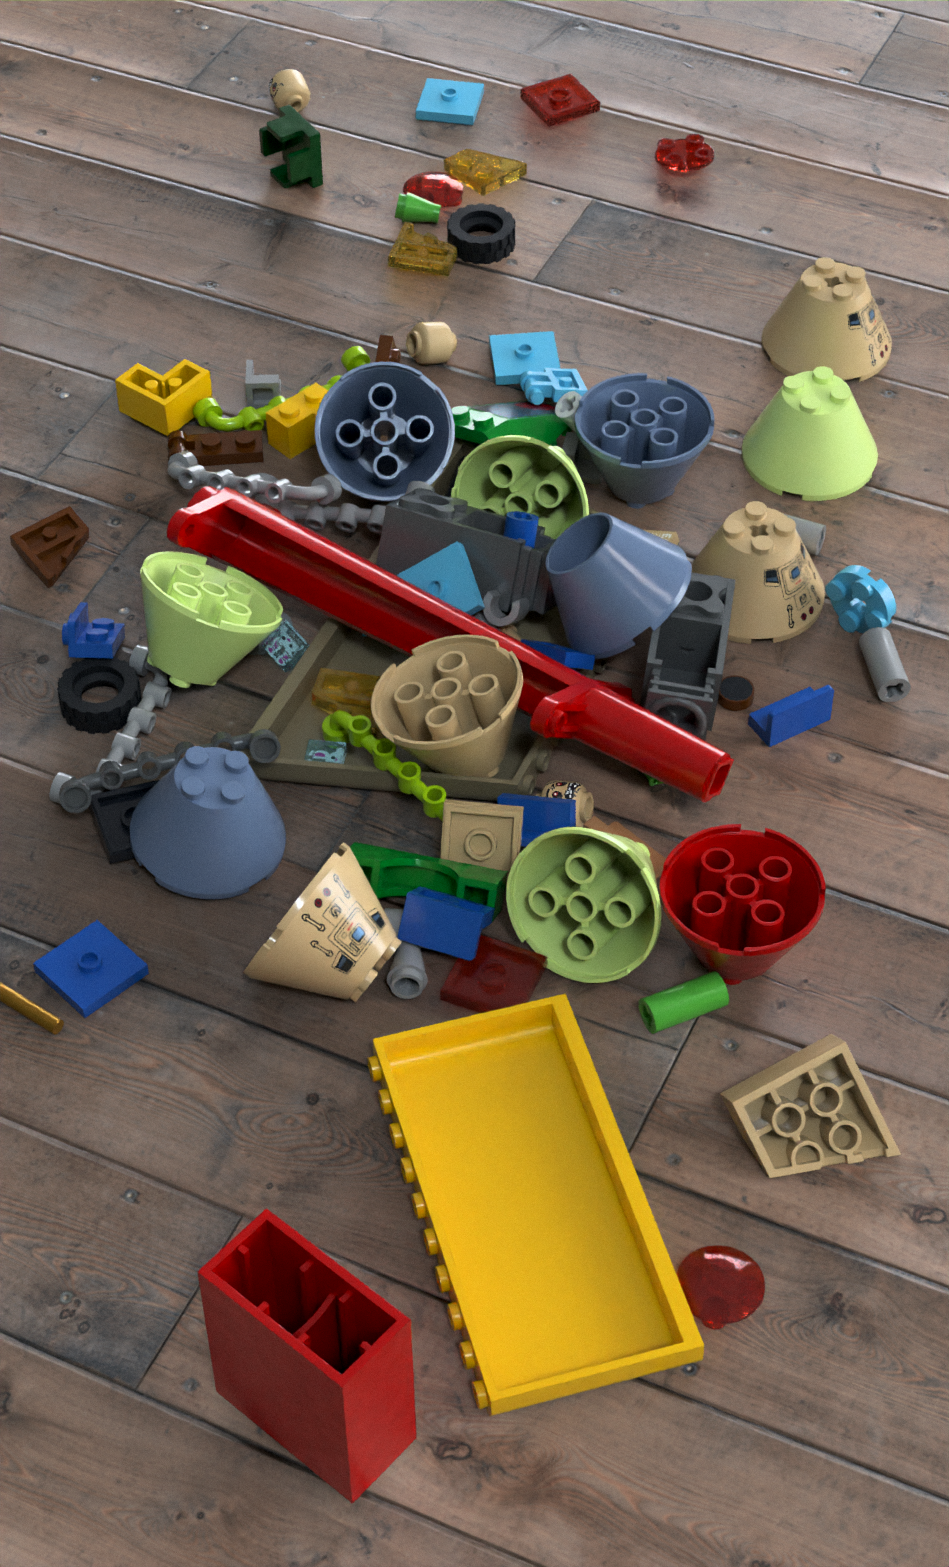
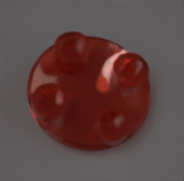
M690 134L686 139H660L657 142V150L655 152V160L660 166L679 172L703 169L710 165L715 158L714 150L704 142V137L700 134Z
M439 171L422 172L409 178L403 186V194L407 195V192H410L432 203L441 205V208L447 206L456 207L462 203L463 184L457 177L449 173Z
M723 1245L702 1247L690 1253L678 1267L676 1275L691 1313L701 1319L707 1328L719 1330L724 1328L726 1324L742 1321L752 1315L764 1300L765 1280L758 1264L739 1249Z

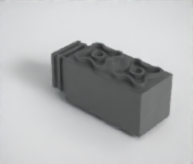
M416 488L386 505L376 563L381 568L398 576L399 573L458 541L464 545L482 600L488 591L497 590L501 595L498 606L502 613L509 612L512 609L513 601L525 597L529 600V611L534 610L539 614L544 615L557 606L545 565L547 554L556 539L544 535L545 527H537L535 547L533 549V547L525 545L526 540L518 538L516 540L503 536L506 516L468 506V502L460 498L446 497L428 489Z
M692 572L688 588L678 606L655 631L652 629L640 706L706 740L707 730L712 731L723 676L736 579Z

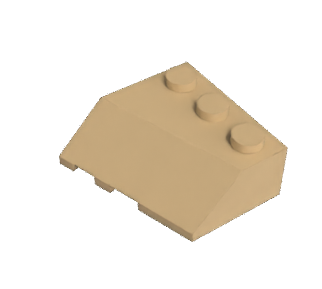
M829 1034L720 1093L738 1131L769 1178L819 1170L821 1167L840 1163L852 1164L863 1162L864 1159L901 1155L847 1043L833 1034Z

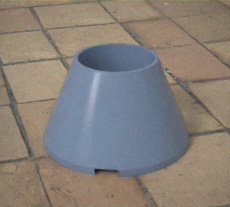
M601 512L585 516L569 526L555 540L545 561L570 647L595 655V659L616 655L636 645L632 639L649 626L655 631L680 603L688 588L692 574V564L687 560L686 553L680 546Z

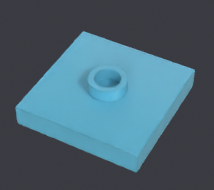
M427 78L416 108V119L474 125L484 95V84Z
M553 331L489 335V347L496 385L520 384L519 380L524 371L544 372V368H560Z
M458 541L398 574V577L470 615L485 608L464 545Z

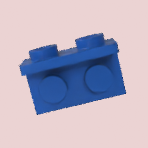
M86 602L79 603L75 611L70 613L68 622L64 623L62 627L63 645H68L69 657L113 658L125 638V623H114V620L110 618H98L89 623L88 603Z

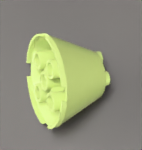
M824 366L816 367L813 371L801 372L786 377L782 387L747 431L742 444L743 464L756 482L781 496L783 491L802 495V500L805 501L837 499L859 490L871 479L878 459L875 441L849 386L844 380L835 376L832 369Z
M505 435L480 444L460 464L457 469L459 471L454 487L451 490V497L466 500L468 506L503 516L512 511L536 515L539 518L538 526L545 527L544 535L550 536L552 539H557L569 526L589 515L586 490L573 461L565 454L562 448L550 446L540 440L527 436Z
M158 552L149 555L144 560L140 571L149 651L147 662L170 675V682L176 686L189 688L191 683L214 686L217 680L279 627L283 619L281 618L283 607L277 597L264 585L229 565L225 572L206 565L207 558L184 552Z
M563 827L548 831L535 838L519 853L510 869L506 886V901L512 926L520 941L523 943L526 940L529 946L541 957L539 962L554 973L585 983L610 982L628 975L652 952L660 933L662 914L654 867L650 860V852L644 844L634 842L623 836L594 829Z

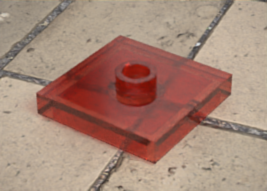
M571 73L520 89V98L548 127L600 111V102Z
M481 935L476 957L471 961L462 958L457 959L440 990V1000L479 1013L527 1003L547 967V956Z

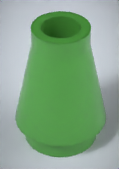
M407 192V195L399 193L395 218L402 219V222L438 223L441 205L432 203L410 192Z

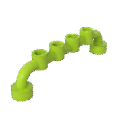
M353 346L344 352L341 363L347 371L370 363V357L361 346ZM341 375L332 377L322 387L329 391L340 379ZM311 385L303 387L299 392H301L302 390L306 389ZM276 396L266 406L258 409L251 406L245 407L239 412L238 416L222 418L223 411L214 398L208 397L196 403L193 408V415L201 426H211L219 431L230 432L241 428L249 431L262 430L264 420H266V412L289 398L285 399L283 396Z
M338 710L324 719L322 723L323 738L328 744L343 746L350 742L355 747H364L373 756L376 768L383 771L388 770L398 779V787L403 793L414 794L423 803V811L427 816L439 818L443 822V808L446 799L445 789L438 785L427 786L422 782L420 766L411 761L402 763L396 757L395 743L388 738L377 739L373 736L371 721L368 717L363 715L353 717L346 711Z

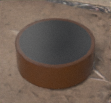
M737 675L723 678L718 703L731 711L747 709L754 700L755 689L753 683L749 679Z

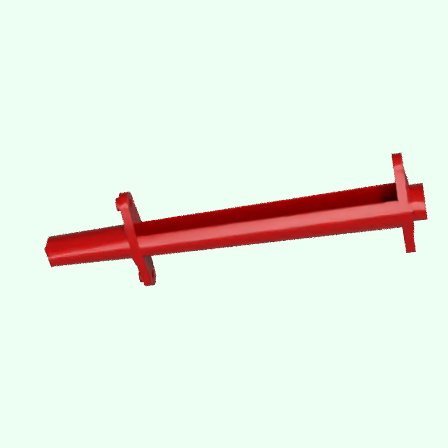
M207 486L195 493L187 507L179 509L170 519L166 533L168 540L183 548L189 547L226 566L229 565L258 582L409 657L413 656L412 649L429 641L447 636L479 635L495 639L500 647L508 652L512 650L520 663L523 673V687L517 711L531 717L530 728L532 731L546 738L575 739L702 802H707L712 797L720 795L734 761L730 754L635 703L634 698H632L631 688L619 682L595 680L582 675L282 515L278 509L268 504H261L228 487L219 490L215 487Z

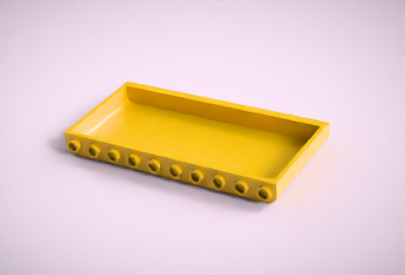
M566 993L372 1039L374 1056L367 1057L370 1076L373 1082L380 1081L382 1090H378L380 1107L383 1115L390 1114L393 1123L389 1124L391 1141L394 1149L401 1148L404 1158H400L405 1184L413 1183L416 1192L411 1194L417 1220L425 1219L427 1229L423 1230V1238L429 1256L435 1254L437 1256L439 1266H435V1275L441 1293L448 1292L451 1303L447 1304L448 1317L452 1330L460 1329L464 1341L459 1342L460 1354L465 1369L473 1368L477 1381L472 1382V1390L478 1409L486 1408L488 1415L494 1416L703 1360V1340Z

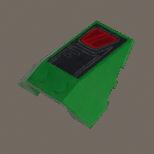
M529 401L457 406L451 409L454 418L455 437L479 444L500 436L521 435L535 438L550 446H557L556 439L561 434L566 436V433L571 432L572 429L556 415V405L546 402L534 405Z

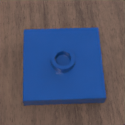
M98 920L33 963L35 973L84 1018L149 974L148 965Z

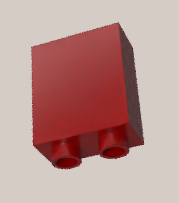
M266 1208L197 1271L216 1392L353 1504L417 1438L411 1319Z

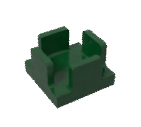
M286 105L279 108V118L267 122V126L259 130L261 153L266 157L282 151V160L286 162L271 168V177L283 188H289L302 182H306L312 188L323 185L320 133L292 106Z

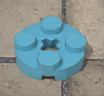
M850 565L842 569L826 585L825 591L839 616L840 626L847 632L853 633L858 631L863 634L872 628H886L892 622L891 617L896 614V602L888 585L881 578L875 581L867 575L871 570L859 565Z

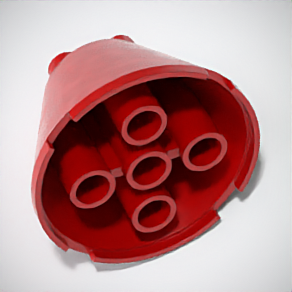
M728 824L707 828L684 839L666 858L659 883L661 904L673 926L700 963L708 971L719 973L724 983L729 985H736L741 983L742 980L752 979L765 973L812 931L822 915L825 904L826 887L823 873L816 860L803 846L775 830L765 828V833L741 829V824Z

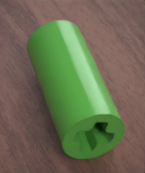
M713 971L641 998L639 1000V1011L648 1031L655 1034L727 1006L729 1004V995L722 977L719 973Z

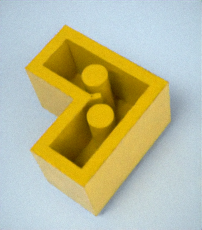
M186 359L182 360L163 376L137 363L115 379L119 411L166 436L180 429L194 418L193 408L197 402L204 398H213L210 371Z
M316 382L267 411L268 444L289 459L315 445L316 415L320 403L328 390Z

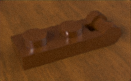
M176 430L168 435V447L170 449L168 451V461L173 454L189 451L196 457L198 464L201 466L264 462L262 430H242L224 433L210 432L187 435L183 431Z

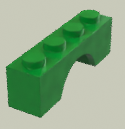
M354 842L350 846L378 899L388 896H407L408 892L421 886L495 908L492 922L503 908L508 871Z

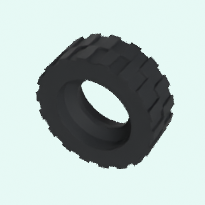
M470 204L457 209L455 213L453 212L450 215V219L447 221V240L450 253H453L457 259L460 258L464 262H471L473 264H491V262H499L501 259L507 258L510 252L514 250L515 219L512 218L510 212L493 204ZM487 231L494 234L489 236H473L469 233Z
M118 657L83 658L84 660L76 661L71 664L70 668H66L62 673L63 676L58 680L57 688L61 714L63 718H66V723L74 726L76 730L86 731L88 734H106L113 730L118 731L127 724L131 709L134 706L137 707L142 699L139 676H137L135 668L130 667L127 661L119 660ZM107 686L118 690L116 697L105 702L91 703L83 701L81 698L84 692L95 687Z

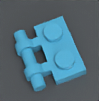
M544 368V372L524 371L519 380L526 399L534 405H540L544 398H552L553 402H558L568 392L575 391L583 396L588 391L577 369Z

